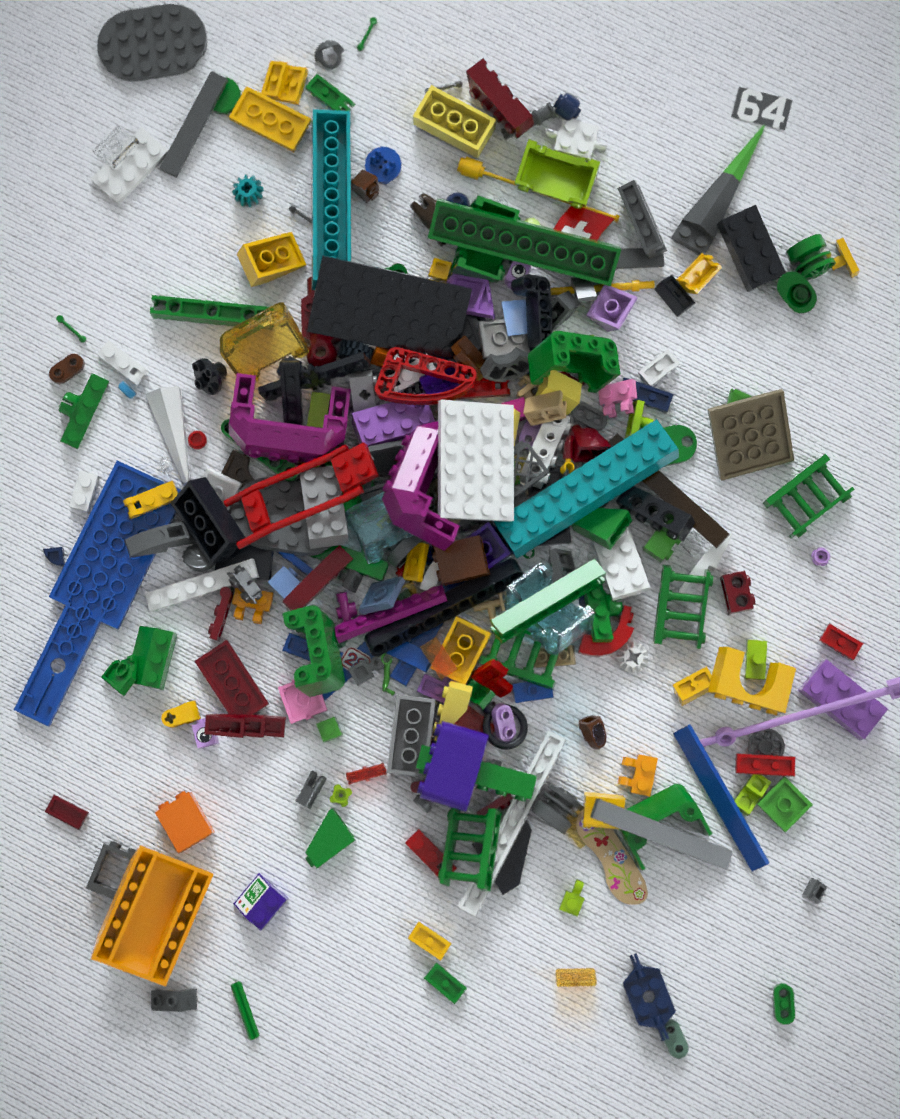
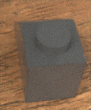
M569 290L558 295L551 303L552 331L566 321L581 304Z

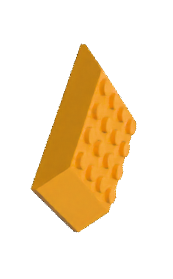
M140 845L127 866L97 935L91 959L166 987L214 874Z

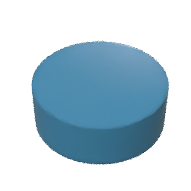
M125 381L118 385L119 389L129 399L136 395L135 391Z

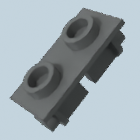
M239 565L234 568L235 573L227 572L226 574L230 577L229 582L234 588L240 590L241 598L246 603L257 604L255 598L258 600L263 596L262 590L255 581L249 584L246 583L252 577L245 568Z

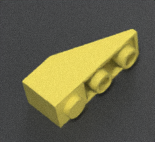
M450 681L449 686L444 687L442 697L445 698L444 705H439L437 715L440 716L439 723L435 722L432 733H435L437 724H441L442 721L454 724L467 711L472 686Z

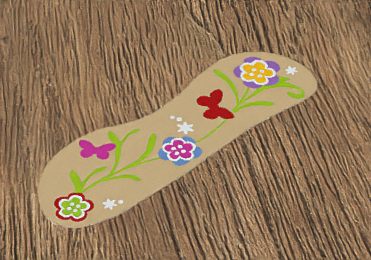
M582 810L577 818V832L584 843L601 861L609 890L619 901L625 904L636 905L643 903L648 895L647 886L633 859L613 829L583 826Z

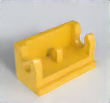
M701 253L676 279L687 293L698 294L722 268L719 263L712 261L713 257L711 255Z
M707 666L673 684L674 693L679 697V702L682 706L708 693L712 674Z

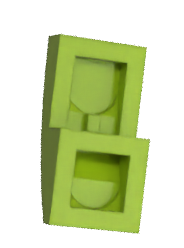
M752 774L734 799L740 812L746 816L750 815L759 799L763 797L771 781L762 775Z

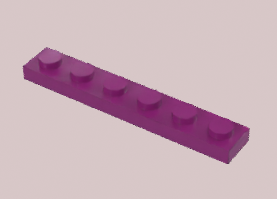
M443 585L434 586L401 601H395L393 608L360 615L355 619L340 623L335 626L338 642L341 643L447 601Z

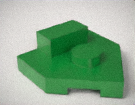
M132 654L127 656V659L112 662L101 678L117 692L125 696L136 681L138 656Z

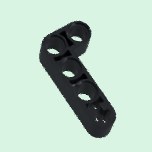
M527 274L512 280L511 289L514 294L526 297L528 347L532 351L553 333L551 286L547 278Z

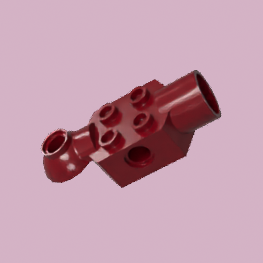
M311 276L307 278V296L301 299L302 338L305 343L309 344L306 358L308 363L315 367L336 361L337 350L334 345L340 342L341 339L307 332L315 290H312ZM319 350L326 351L323 357L316 355Z

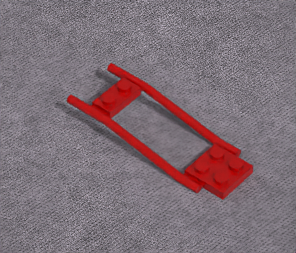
M363 442L350 450L345 444L328 454L257 482L224 500L223 503L226 507L242 500L251 531L253 532L250 536L236 543L237 547L242 549L276 530L340 505L364 493L361 486L379 477L367 444ZM331 461L343 495L271 524L262 493L259 490Z

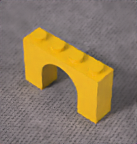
M719 647L708 689L709 693L715 694L714 698L721 700L729 698L732 699L731 703L737 705L746 703L749 704L748 708L758 711L761 708L766 709V713L777 716L778 713H786L796 671L795 667L782 663H770L763 688L758 693L751 695L744 690L740 682V671L745 652L730 647Z

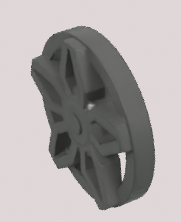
M773 729L755 732L748 740L749 754H755L757 750L761 752L759 755L771 754L774 756L773 751L779 750L781 751L778 756H783L784 740ZM766 731L763 739L760 736H756L758 733ZM770 732V739H766V736ZM773 734H775L778 737L780 742H773ZM753 738L759 739L760 742L756 743ZM751 743H753L755 746H758V748H755L753 752L751 749ZM774 744L780 745L781 747L775 749Z

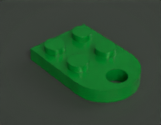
M683 425L663 427L679 451V458L666 466L688 461L694 455L697 448L695 434ZM685 437L690 438L692 445L685 447L682 444V439Z

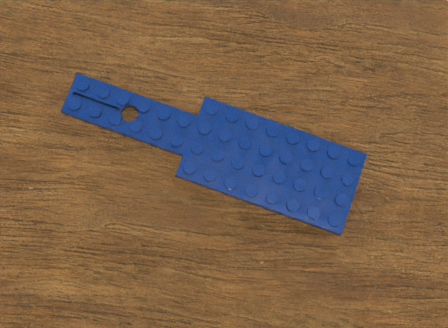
M118 460L116 461L49 595L50 598L64 604L65 607L14 708L15 711L50 727L101 622L119 630L156 555L150 554L130 558L124 541L141 532L171 524L177 513L170 503L130 519L128 515L129 510L125 507L123 500L165 484V482ZM140 502L135 504L136 509L141 508ZM58 658L63 659L65 662V669L61 673L53 672L51 667L52 662Z

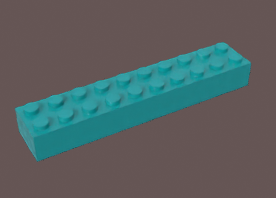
M313 109L312 290L316 288L322 255L351 261L350 111Z
M656 419L515 507L514 521L493 522L515 558L518 559L679 458L678 447Z

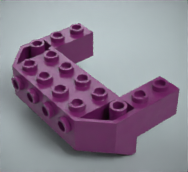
M237 373L233 402H231L229 435L245 455H249L252 458L267 457L273 461L282 459L290 463H306L344 445L351 389L332 386L329 413L324 415L323 428L254 419L255 405H253L256 375Z
M438 421L419 425L410 435H405L401 443L403 449H400L395 457L397 463L392 466L389 472L391 478L383 486L382 491H384L382 501L392 524L445 551L454 542L460 526L446 518H441L440 515L429 510L432 498L426 495L438 466Z

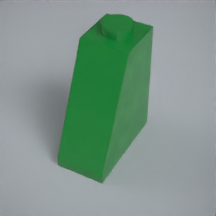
M597 508L571 526L573 531L611 550L630 525L632 519L629 511L625 509Z
M334 808L328 811L305 852L307 854L306 861L311 867L315 866L316 869L356 840Z

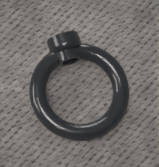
M493 701L482 710L485 714L482 724L483 733L489 735L488 742L494 747L503 750L514 749L521 745L527 736V720L518 708L506 704L511 707L513 715L518 719L520 732L517 738L510 742H502L496 739L490 729L492 710L497 705Z

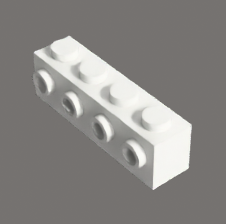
M566 415L564 419L542 423L532 448L548 470L551 467H555L558 459L556 457L557 452L562 451L564 447V436L569 435L571 431L570 416ZM529 452L527 461H530L531 452ZM529 463L524 464L520 473L527 474ZM532 464L530 475L538 476L544 470L540 465ZM551 473L532 486L542 489L543 484L548 483ZM520 476V482L526 483L527 477Z

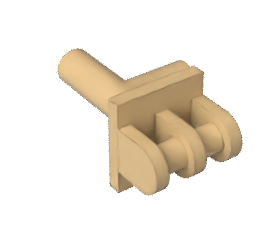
M512 590L497 594V600L482 602L474 606V612L487 609L491 621L497 617L496 607H500L501 613L514 607L512 603L514 598H511Z

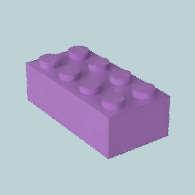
M389 402L352 413V425L359 444L365 442L368 447L403 440L405 435H410L417 426L435 422L429 405H407Z
M827 659L822 660L798 690L816 706L867 693L866 690ZM875 698L825 713L858 740H864L887 712L888 708Z

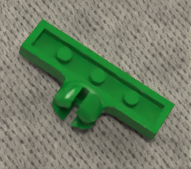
M91 373L81 395L66 392L62 400L69 404L61 402L58 410L69 417V423L60 442L75 449L79 448L109 383L108 380Z
M603 584L586 593L584 600L593 642H611L614 638L609 617H617L622 612L623 604L616 600L613 601L611 594L606 593L603 589Z

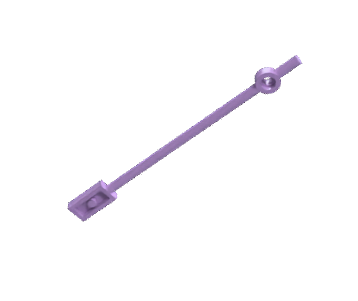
M900 677L887 680L888 687L736 730L730 727H722L716 731L715 736L701 739L700 742L703 747L716 743L720 746H730L737 737L890 694L892 700L900 698Z

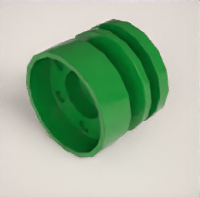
M815 234L803 239L785 253L791 265L800 263L794 271L801 273L807 281L823 275L836 264L834 258H830L832 255L830 251L822 252L827 244L821 234Z

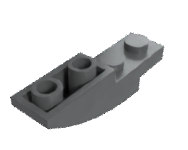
M182 521L141 532L124 541L130 558L167 552V549L171 547L196 543Z

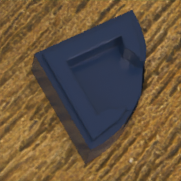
M63 547L43 549L44 555L51 563L64 567Z

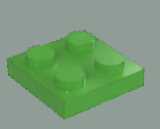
M785 776L757 802V805L783 832H787L813 805Z

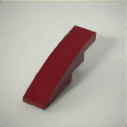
M339 545L287 595L282 603L291 611L306 607L352 562L353 558Z
M206 714L204 734L244 738V736L284 738L286 717L250 714Z

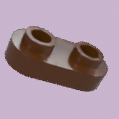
M70 354L51 367L49 377L56 384H64L84 369L85 362L80 355ZM73 360H77L75 365H71ZM57 371H61L59 376L55 375Z

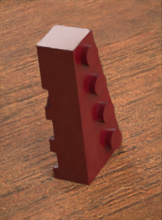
M484 58L466 71L470 87L469 93L472 98L478 99L485 111L489 110L493 118L496 119V122H501L504 125V129L509 135L513 134L518 139L534 126L532 114L517 97L513 99V94L506 84L502 86L497 73L494 70L490 72L487 69V62Z

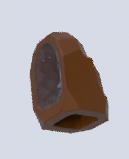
M591 715L579 720V729L582 731L584 740L594 750L601 749L605 745L607 737L601 717Z

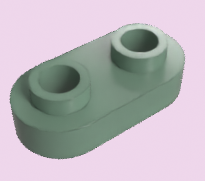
M670 1018L665 1024V1028L667 1031L669 1026H673L674 1031L672 1033L667 1032L669 1039L666 1040L665 1038L664 1042L669 1053L674 1058L681 1059L687 1055L689 1047L680 1025L676 1020ZM677 1045L682 1046V1050L680 1052L675 1051V1047Z

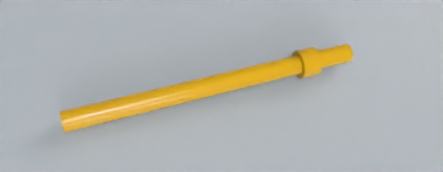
M631 280L628 283H613L611 286L619 290H632V292L640 291V289L655 288L654 281L639 282V280ZM593 285L595 292H600L604 285ZM572 286L551 288V295H560L568 290L571 294H574V289Z

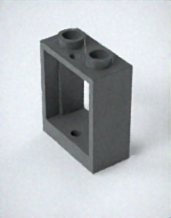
M111 841L110 844L104 843L86 889L113 899L117 889L97 882L107 853L110 851L131 859L136 850L132 848L128 850L122 849V845Z

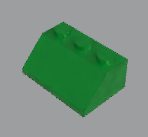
M146 626L139 627L133 654L138 656L137 675L134 684L164 690L177 638L176 633Z

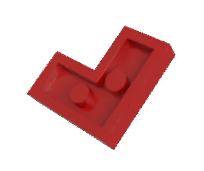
M495 659L488 661L471 674L472 679L482 686L491 689L500 698L511 693L513 685L503 678L509 669Z

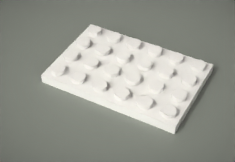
M451 400L438 401V515L441 518L514 521V405Z

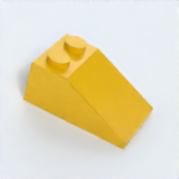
M292 232L243 244L237 252V257L251 287L268 283L307 265Z
M456 616L430 668L458 683L466 685L492 632L460 616Z

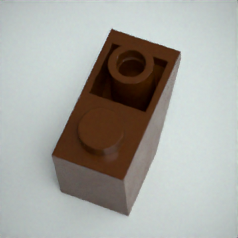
M362 170L351 180V190L367 204L379 195L378 178L374 174Z

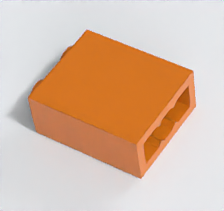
M185 791L175 796L176 800L169 803L166 801L158 806L159 810L155 812L178 853L184 852L215 833L193 793H186Z

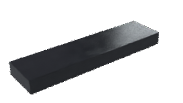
M281 360L279 363L284 423L304 425L300 360Z

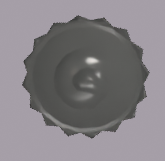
M197 544L188 546L181 556L183 562L194 571H207L215 565H210Z

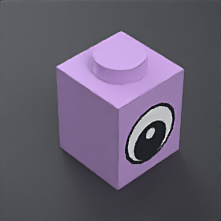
M512 261L505 277V285L511 289L512 280L530 274L531 265Z
M205 718L197 720L196 724L192 725L197 748L201 749L219 744L217 735L204 734Z

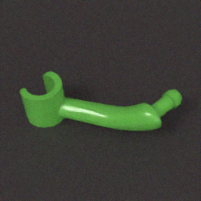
M385 653L381 657V661L384 664L382 690L394 696L395 691L387 688L390 681V664L393 658L388 663L384 662Z

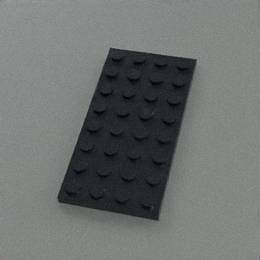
M322 255L307 332L357 341L387 349L399 347L444 360L454 359L453 356L455 355L451 347L461 338L472 288Z

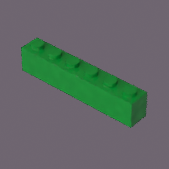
M421 745L416 768L419 769L418 773L423 774L426 762L430 763L432 755H429L431 747ZM481 761L475 784L477 785L476 789L488 791V788L496 790L495 794L507 797V793L515 795L514 799L526 802V798H532L537 776Z

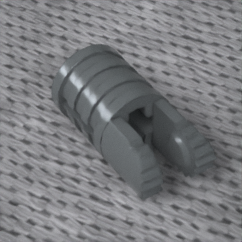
M311 771L303 785V789H301L298 798L295 800L309 809L312 808V804H314L327 779L321 775L312 788L317 777V772Z

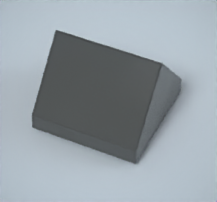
M811 877L802 895L819 903L827 886Z

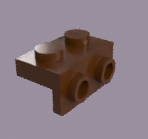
M463 336L451 347L455 354L453 358L459 364L473 367L477 373V380L480 381L484 378L480 368L486 359L483 360V355L466 336Z

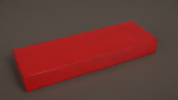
M737 753L735 773L795 777V757Z

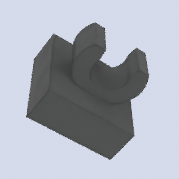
M349 569L348 574L340 572L338 579L343 581L342 586L353 593H356L363 578V575L352 569Z

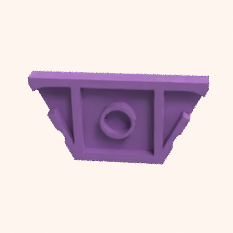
M453 274L447 280V283L472 288L466 314L490 319L495 318L491 288L488 280Z

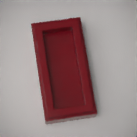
M56 794L53 795L45 810V813L78 830L81 829L89 814L88 811Z

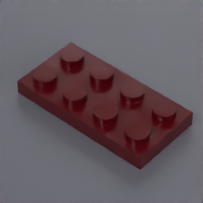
M225 640L195 660V663L228 714L254 715L269 705V702L228 640Z

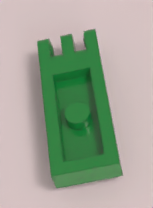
M316 74L305 87L310 94L331 110L341 111L343 109L344 111H351L346 104L352 108L355 106L351 99L319 74Z

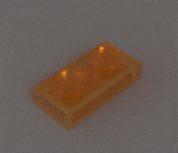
M437 637L420 647L441 680L457 670V667Z

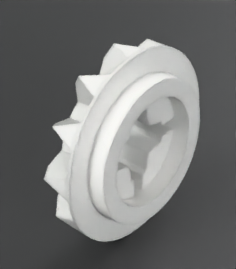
M635 642L623 645L617 657L620 667L629 673L642 671L647 666L649 659L647 650L641 644ZM630 652H632L633 654L640 653V655L636 658L637 664L634 663V661L626 662V660H628V658L630 657Z

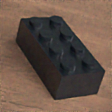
M756 205L722 219L717 223L747 292L770 283L786 273Z
M206 477L188 481L171 502V505L210 565L227 560L238 548L236 543L246 538Z

